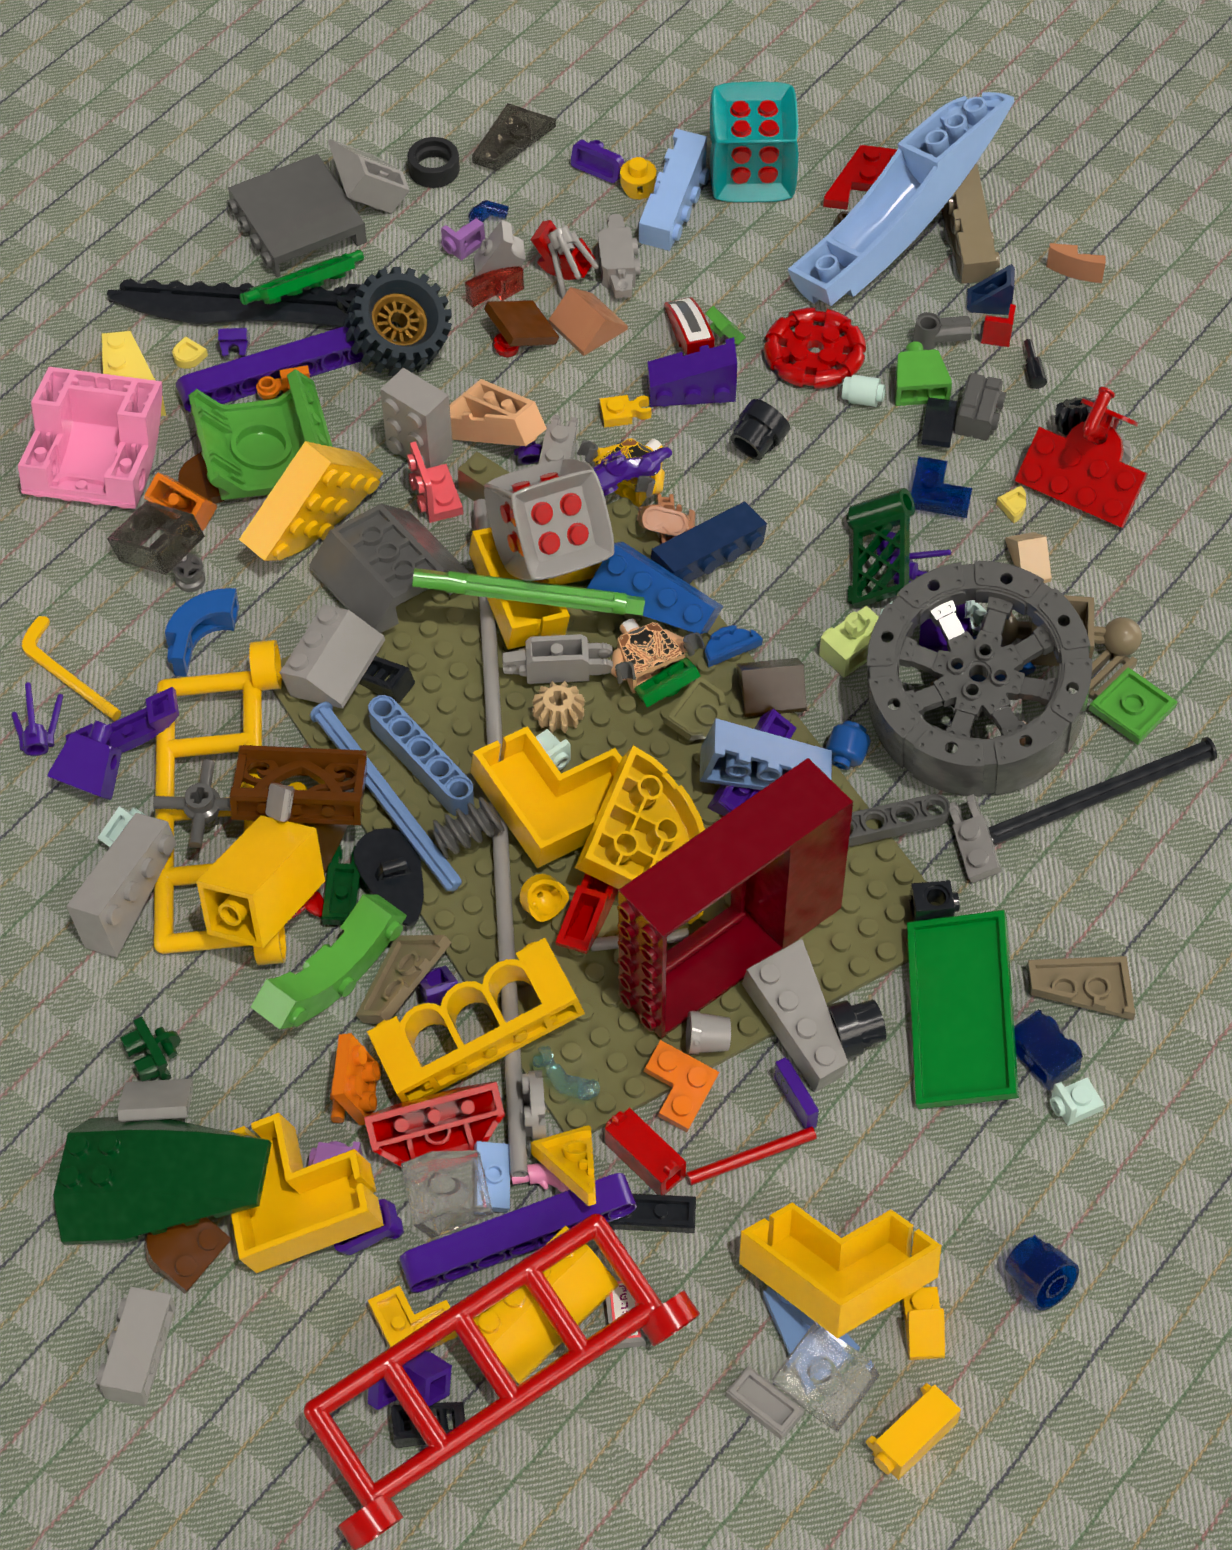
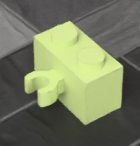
M865 606L858 612L850 613L842 623L835 628L827 629L821 636L819 655L843 678L867 662L871 634L879 616L868 606Z

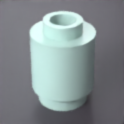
M860 375L845 377L842 387V399L848 400L851 404L877 407L878 401L883 402L886 386L881 384V378Z

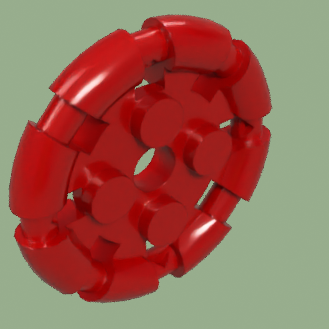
M808 307L791 311L788 317H780L776 320L765 336L767 342L764 344V354L770 368L776 370L778 376L786 382L802 388L803 385L814 386V389H824L840 385L845 377L855 375L865 360L863 353L866 352V342L862 331L858 326L851 324V319L830 309L824 312L816 311V307ZM814 322H820L825 324L824 326L814 325ZM793 326L795 327L794 332L790 329ZM815 347L821 349V351L814 353L808 349Z

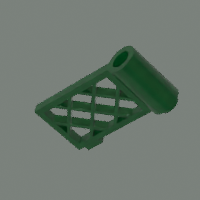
M901 488L849 507L846 520L848 526L853 530L852 586H848V602L856 609L895 597L909 583L910 517L915 514V504L910 492L906 488ZM900 525V530L893 539L887 537L893 527ZM875 534L876 536L866 548L863 547V537ZM883 540L887 541L889 544L879 556L873 553ZM898 548L900 550L899 556L892 564L888 563L886 560ZM871 556L875 559V562L865 573L863 572V565ZM882 565L888 567V570L879 581L875 580L873 577ZM896 573L899 574V584L889 588L886 587ZM868 583H874L875 586L870 593L862 596V591Z

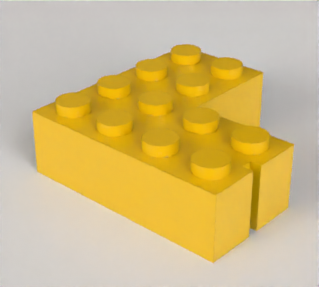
M491 527L472 531L469 555L477 575L521 580L506 571L497 552ZM602 562L568 574L544 580H533L532 582L563 585L591 579ZM487 597L507 649L526 646L525 641L534 636L566 635L570 618L566 607Z
M527 726L503 737L502 748L497 740L474 751L470 773L536 868H539L585 845L622 756L616 748H613L561 773Z
M280 1113L251 1123L254 1132L262 1139H267L272 1143L260 1205L233 1213L231 1217L239 1259L255 1273L384 1226L378 1197L373 1194L377 1191L371 1164L356 1149L303 1168L296 1129ZM245 1126L229 1131L256 1137Z
M792 1202L769 1215V1221L763 1218L741 1231L739 1264L838 1339L938 1278L942 1245L920 1229L914 1231L913 1234L914 1225L892 1209L840 1238Z

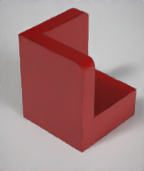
M1010 304L1008 318L986 315L982 344L1002 347L1010 346L1016 309L1015 304Z

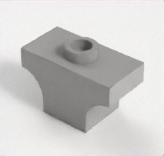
M501 220L490 236L482 241L479 250L474 255L476 276L483 279L493 274H503L512 277L526 260L524 240L512 235L511 223Z

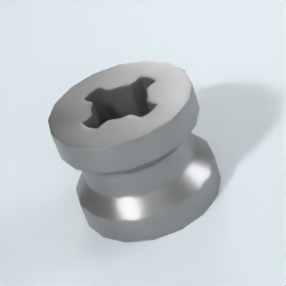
M184 554L174 561L173 572L179 589L185 592H195L204 586L205 573L203 571V562L198 556Z

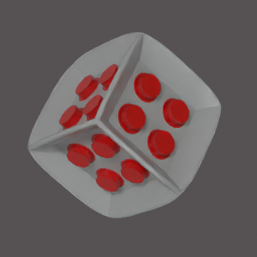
M576 459L550 461L502 475L484 485L485 504L497 552L506 571L510 575L524 581L544 580L587 568L614 555V537L604 493L598 476L591 465Z

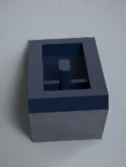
M1010 264L968 288L967 310L970 313L1009 315L1010 304H1012L1014 294L1015 267Z

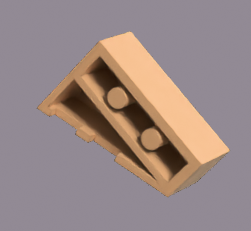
M480 379L450 404L452 440L527 446L547 429L535 401L483 379Z

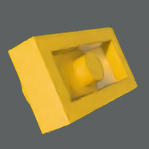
M921 1287L902 1299L909 1360L945 1358L944 1309L940 1308L938 1287Z

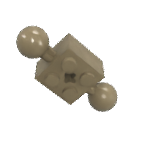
M1064 595L1077 611L1087 631L1091 645L1089 658H1092L1094 644H1104L1106 649L1116 656L1131 655L1140 647L1142 631L1135 621L1130 618L1119 617L1110 621L1106 627L1094 626V597ZM1011 613L1009 620L1006 619L1001 647L1012 644L1016 638L1026 639L1031 636L1033 631L1038 628L1032 622V618L1029 616V622L1017 621L1016 617ZM987 614L981 620L980 630H983ZM1054 651L1044 656L1042 654L1030 661L1033 665L1059 666Z

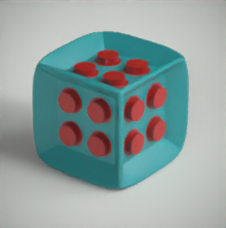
M762 81L731 82L714 86L710 100V138L712 143L710 150V176L712 193L715 199L726 202L745 203L776 202L793 198L798 177L799 152L797 138L799 125L797 98L792 85L781 82Z

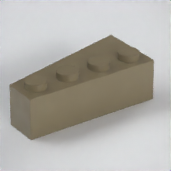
M976 162L967 177L941 209L961 284L981 282L995 274L996 269L1000 268V256L994 249V235L990 229Z

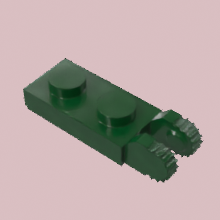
M342 845L338 846L332 862L329 863L322 913L323 925H342L358 903L361 877L354 863V850L356 846L352 850L351 864L341 863L343 859Z

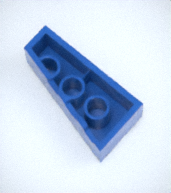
M624 542L614 543V555L602 561L587 589L644 597L643 616L693 633L703 634L709 632L724 607Z

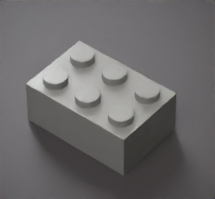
M402 368L380 389L386 447L392 453L399 454L407 459L406 455L411 454L410 443L416 441L426 469L439 466L453 453L449 395L407 369Z

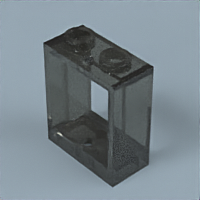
M146 501L107 540L119 561L166 575L205 535L193 514ZM158 529L165 531L149 547L142 546Z

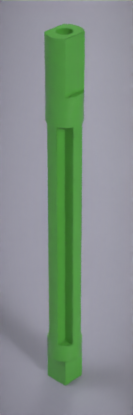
M414 568L412 587L444 590L448 593L623 615L626 613L643 616L645 604L644 597L631 596L626 593L453 571L441 572Z

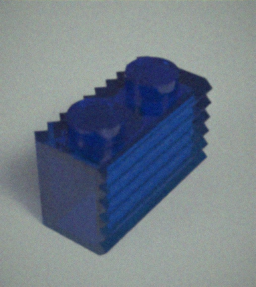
M1038 1009L1014 1026L1016 1056L1049 1091L1053 1090L1054 1084L1067 1080L1079 1071L1083 1059L1081 1048L1074 1040H1068L1063 1033H1060L1057 1022L1051 1016L1042 1014V1011Z

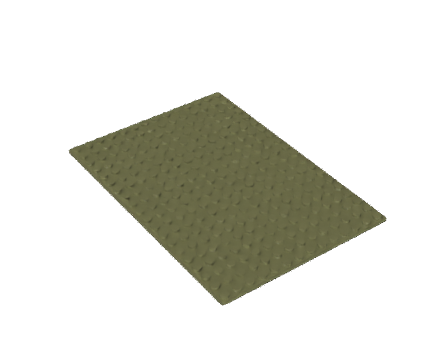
M621 498L608 504L607 509L614 543L624 542L650 559L652 548L660 545L658 535L654 531L639 526V522L636 521L638 510L630 499ZM475 568L468 570L470 574H477ZM592 578L563 585L587 588ZM692 581V582L690 583V585L693 586V587H695L696 589H698V590L700 591V589H699V588L696 586V584ZM428 589L396 606L399 624L381 633L385 637V641L376 656L410 669L415 684L398 704L473 783L474 805L478 809L480 808V797H483L490 803V800L470 773L473 752L487 745L479 596L456 593L449 595L444 590ZM567 608L570 618L566 635L581 634L587 637L588 643H607L612 645L613 651L617 649V638L623 635L620 631V626L628 619H635L640 627L652 622L658 623L663 630L667 629L682 637L693 633L642 615L626 613L623 615ZM718 615L709 632L701 634L705 648L695 649L693 656H688L685 653V658H688L697 667L701 677L724 692L727 702L726 709L731 723L754 729L762 716L745 717L736 665L738 663L755 662V660L748 651L709 668L705 660V649L710 636L720 628L727 627V624ZM496 622L502 738L527 726L536 737L546 729L549 730V727L541 729L538 720H535L533 717V698L535 694H539L541 686L550 688L551 683L528 684L526 676L504 674L503 653L518 651L519 649L526 648V646L507 649ZM290 655L281 659L282 668ZM611 673L589 675V681L566 682L568 688L577 686L579 694L583 695L585 715L583 720H578L577 728L568 726L566 733L561 729H556L553 733L560 742L567 739L571 744V760L563 769L559 770L561 773L613 748H616L623 757L634 745L660 762L668 770L667 773L679 786H683L697 808L705 829L723 817V815L708 808L709 803L721 784L700 782V753L705 739L688 740L663 723L692 682L683 686L674 696L665 697L649 707H646L636 693H632L627 679L623 680V683L618 684L617 678ZM282 679V688L272 691L310 748L337 749L318 722H313L310 718L311 711L320 703L291 697ZM556 682L555 684L561 685L563 682ZM358 683L344 708L333 706L332 711L360 748L367 752V757L442 853L433 833V820L436 819L443 826L445 825V814H448L453 820H456L457 817L443 807L373 732L370 725L368 705L379 694ZM795 712L781 714L797 727L791 737L792 740L822 748ZM832 764L831 780L853 800L852 812L869 809L839 768ZM365 785L361 826L365 833L383 828L400 831ZM870 819L866 822L870 829H879L883 826L878 819ZM508 827L515 959H518L516 952L522 950L526 945L546 938L585 1012L584 1015L521 1047L522 1071L524 1074H528V1071L542 1070L545 1106L562 1132L589 1125L592 1134L605 1127L609 1119L619 1111L625 1112L629 1107L634 1111L672 1090V1087L643 1071L660 1040L687 1054L686 1021L663 1038H660L654 1030L649 1031L644 1027L639 1014L632 1007L630 1009L627 1008L618 996L619 949L591 951L590 948L588 953L585 954L555 944L577 885L581 886L585 875L584 872L575 868L584 846L536 868ZM482 831L483 841L481 843H478L472 837L471 847L468 849L459 843L460 852L458 854H454L448 848V859L446 860L462 880V884L454 892L444 889L419 856L424 889V900L420 916L433 935H445L452 942L446 949L445 954L464 982L476 981L480 984H483L484 976L488 970L499 962L492 837H489L484 831ZM892 837L848 847L841 909L798 939H802L827 1005L909 962L907 922H913L909 904L911 883L926 882V880ZM537 874L551 875L566 887L569 894V900L565 907L555 917L545 922L537 921L523 909L520 903V891L527 879ZM731 891L706 908L703 915L692 924L685 923L678 929L688 928L690 935L730 907ZM618 893L597 938L619 935L617 926ZM931 902V903H930V904L936 905V906L940 905L939 903H936V902ZM679 942L667 943V951ZM743 980L700 1010V1013L729 1017L731 1022V1042L728 1051L689 1055L711 1068L775 1035L743 987ZM517 981L518 1013L521 1015L542 1003L536 991L529 983ZM500 991V993L498 994L497 1003H498V1007H499V1009H500V1011H501V1013H502V1007H501V991ZM478 1003L493 1027H499L500 1025L492 1009L484 1003Z

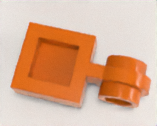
M308 365L279 370L280 378L274 379L270 376L261 378L256 385L258 396L263 400L275 399L281 390H283L284 394L290 389L287 375L294 369L310 378Z

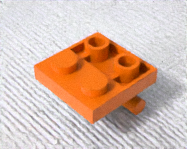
M352 1033L339 1034L334 1077L330 1092V1100L333 1101L330 1120L334 1123L344 1122L346 1111L359 1126L365 1125L363 1117L372 1114L377 1108L376 1085L380 1079L381 1070L379 1063Z

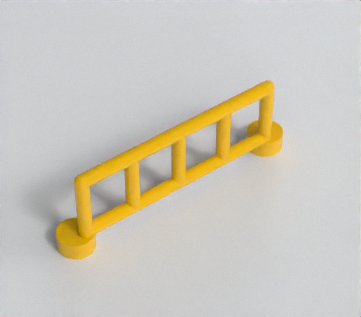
M277 640L250 642L249 659L251 671L169 678L158 682L157 693L173 687L176 690V696L243 690V733L175 739L174 721L167 729L156 736L155 796H175V758L238 752L240 745L262 746V691L282 688V677L279 673L282 666ZM250 774L255 778L261 779L257 774ZM245 783L244 788H254V786ZM155 809V818L168 821L173 836L174 821L192 820L187 817L182 809ZM219 810L217 817L231 816V811ZM244 820V832L255 821ZM173 849L154 885V948L158 953L169 954L251 946L208 935L206 930L174 933V886L197 884L196 881L213 863L174 867ZM284 926L264 948L253 946L257 965L285 963L286 935Z

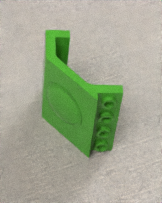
M294 369L287 375L290 389L280 397L238 404H220L198 389L188 395L191 404V414L197 427L196 434L200 439L202 447L201 454L208 471L207 478L213 486L219 489L221 500L269 495L305 441L333 447L313 380Z

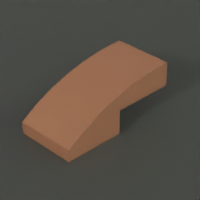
M1050 243L1046 267L1071 278L1102 283L1106 256L1078 254V245Z

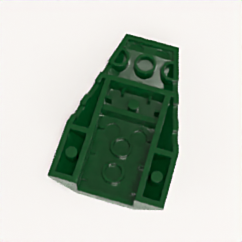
M118 1117L90 1118L68 1132L56 1180L53 1198L61 1242L64 1245L127 1243L138 1240L139 1235L149 1232L156 1235L167 1232V1228L182 1223L189 1226L199 1223L200 1218L211 1215L218 1218L258 1207L260 1205L272 1143L267 1139L172 1119L121 1122L118 1121Z

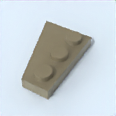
M399 935L393 941L356 1016L362 1023H380L384 1020H390L452 942L445 935Z
M1127 956L1028 960L1027 973L1030 995L1134 1020L1136 1013Z

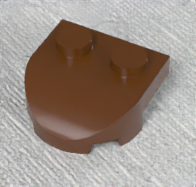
M207 1217L200 1218L199 1223L186 1226L182 1223L168 1227L167 1232L156 1235H153L151 1232L147 1233L145 1237L146 1261L155 1273L159 1271L185 1294L232 1238Z

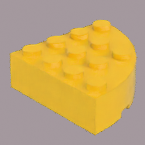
M305 441L239 540L264 561H280L307 549L319 538L324 540L329 531L351 513L367 494H372L380 484L379 479L383 472L359 452Z
M634 745L625 753L620 761L575 866L576 869L617 889L622 888L705 830L702 818L683 786H679L667 773L668 770L660 762ZM704 910L687 923L692 924L703 915Z

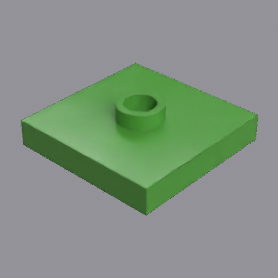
M1128 667L1090 703L1089 711L1139 745L1176 708L1178 701Z

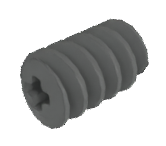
M480 797V808L478 809L469 802L467 803L468 814L465 815L457 808V819L453 820L448 814H445V825L443 826L436 819L433 820V833L446 859H448V848L454 854L460 852L459 843L467 849L470 848L471 837L478 843H481L483 841L482 831L489 837L494 836V826L502 832L505 831L502 821L491 802L488 803L483 797Z

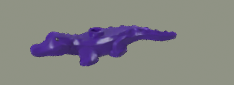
M662 447L640 457L626 458L621 450L603 458L601 463L594 466L593 469L598 476L604 496L618 489L617 484L625 479L630 480L639 476L656 475L660 470L661 463L672 455V450L669 447Z

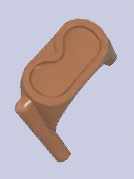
M659 506L639 507L636 521L639 522V526L647 530L678 536L695 527L696 513L694 510L689 509L687 516L677 510Z

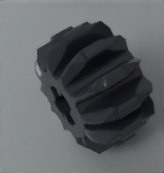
M1083 397V399H1086L1093 403L1096 400L1095 398ZM1082 398L1066 399L1064 402L1057 404L1055 409L1056 415L1054 416L1055 425H1057V431L1065 436L1069 434L1072 428L1081 422H1085L1092 409L1080 403Z

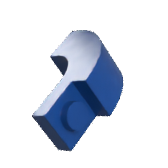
M236 588L216 589L199 594L185 602L172 615L166 626L165 636L168 645V663H172L175 676L187 677L193 649L201 638L215 631H234L239 611Z

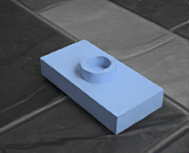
M477 1141L474 1145V1210L507 1213L510 1209L509 1144Z

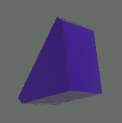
M446 965L430 970L418 984L423 1002L441 1006L442 999L447 991L458 984V981Z

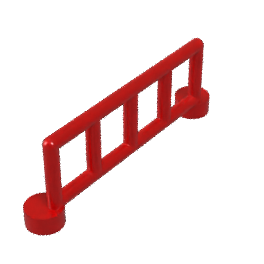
M592 1214L308 1401L304 1406V1416L363 1506V1508L338 1525L352 1550L360 1549L404 1518L392 1497L639 1329L643 1330L653 1347H655L696 1319L700 1312L685 1290L662 1303L606 1219L600 1214ZM594 1240L637 1305L589 1338H586L543 1272L586 1243ZM525 1285L569 1351L517 1386L477 1326L474 1318ZM455 1331L499 1399L446 1434L403 1368V1365ZM384 1378L428 1447L376 1482H373L330 1413Z

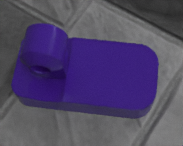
M581 139L573 145L571 165L574 168L610 183H615L620 179V169L625 163L621 155L605 149L603 142L599 140H592L588 143Z
M386 1199L378 1200L384 1226L336 1243L334 1248L345 1255H352L379 1242L384 1237L391 1239L399 1238L404 1234L402 1219L397 1217L395 1204Z

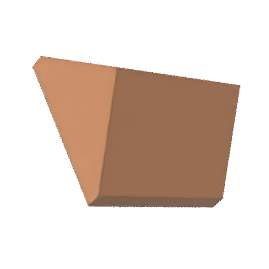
M573 287L569 288L549 318L551 326L583 356L628 330V325L593 293Z

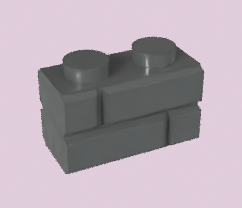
M975 373L969 374L956 417L955 432L957 435L973 436V438L986 441L989 439L991 430L997 431L1000 413H996L997 408L1003 409L1006 399V392H1002L1003 381L1001 379L989 376L985 378L984 375Z

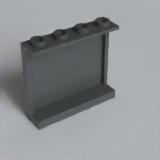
M318 154L228 187L230 199L227 200V206L233 216L237 215L243 233L248 232L254 250L261 252V258L267 269L271 268L276 277L281 276L280 263L347 237H351L356 246L367 243L365 222Z

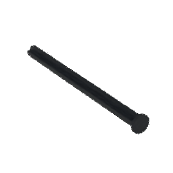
M1204 737L1198 744L989 827L993 844L997 845L1205 760L1214 761L1217 759L1216 747L1209 737Z

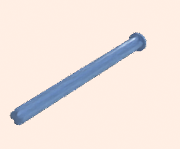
M323 702L313 708L310 713L311 720L318 722L337 749L362 750L333 713L331 703ZM367 757L366 787L444 889L454 892L462 884L461 878Z

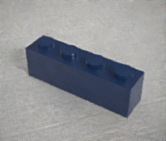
M744 501L652 548L650 559L690 584L694 579L704 574H710L717 567L727 562H733L740 555L759 548L764 542L767 523Z

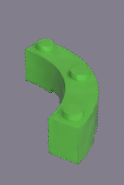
M363 894L350 915L340 928L344 932L332 946L324 944L314 955L305 961L302 967L304 970L296 975L290 971L281 976L266 979L251 1008L278 1029L300 1026L303 1022L331 1006L341 996L347 997L354 990L356 982L374 964L388 944L399 937L403 930L402 923L407 915L378 894Z

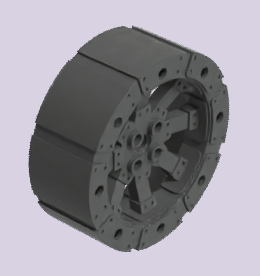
M974 561V564L961 565V562L952 563L933 569L908 583L897 593V598L892 604L888 603L883 609L872 631L868 647L867 682L869 712L875 732L884 749L902 769L906 768L913 774L914 778L922 783L944 792L963 796H970L972 794L982 796V794L995 793V795L1005 794L1024 788L1047 775L1059 764V760L1063 755L1069 753L1075 744L1086 715L1092 677V658H1089L1091 645L1080 616L1068 599L1056 588L1051 589L1046 585L1043 578L1020 567L1001 562ZM975 600V603H988L987 617L983 630H980L975 640L968 631H964L956 615L957 610L955 606L965 604L966 601ZM1014 610L1024 616L1026 614L1030 616L1032 622L1038 627L1033 631V634L1016 645L1012 643L1001 647L1006 619L1009 620L1012 611ZM931 618L934 624L939 626L947 642L948 651L939 650L937 653L917 645V641L910 638L914 633V628ZM1053 651L1057 663H1059L1058 678L1042 680L1025 677L1024 673L1019 672L1025 664L1042 654L1044 656ZM958 663L963 665L961 669L953 668ZM900 665L909 668L911 666L932 674V677L938 680L933 682V686L916 692L914 690L905 692L901 679L898 678ZM979 674L986 679L982 682H976L971 677ZM1002 674L1006 679L1004 681H997L994 677ZM1069 688H1073L1078 692L1075 694H1071L1067 691L1069 690ZM1025 699L1037 701L1045 705L1046 708L1040 716L1025 724L1015 716L1010 708L1009 700ZM890 704H893L895 707L899 708L896 710H892L888 706ZM951 705L955 709V716L951 727H948L946 731L930 725L922 717L924 712L940 706L946 707ZM987 716L989 720H993L1001 732V736L994 737L993 739L970 738V731L974 720L977 721L978 717ZM1025 737V743L1031 745L1028 747L1022 746L1019 742L1020 739ZM949 743L958 747L955 753L947 752Z

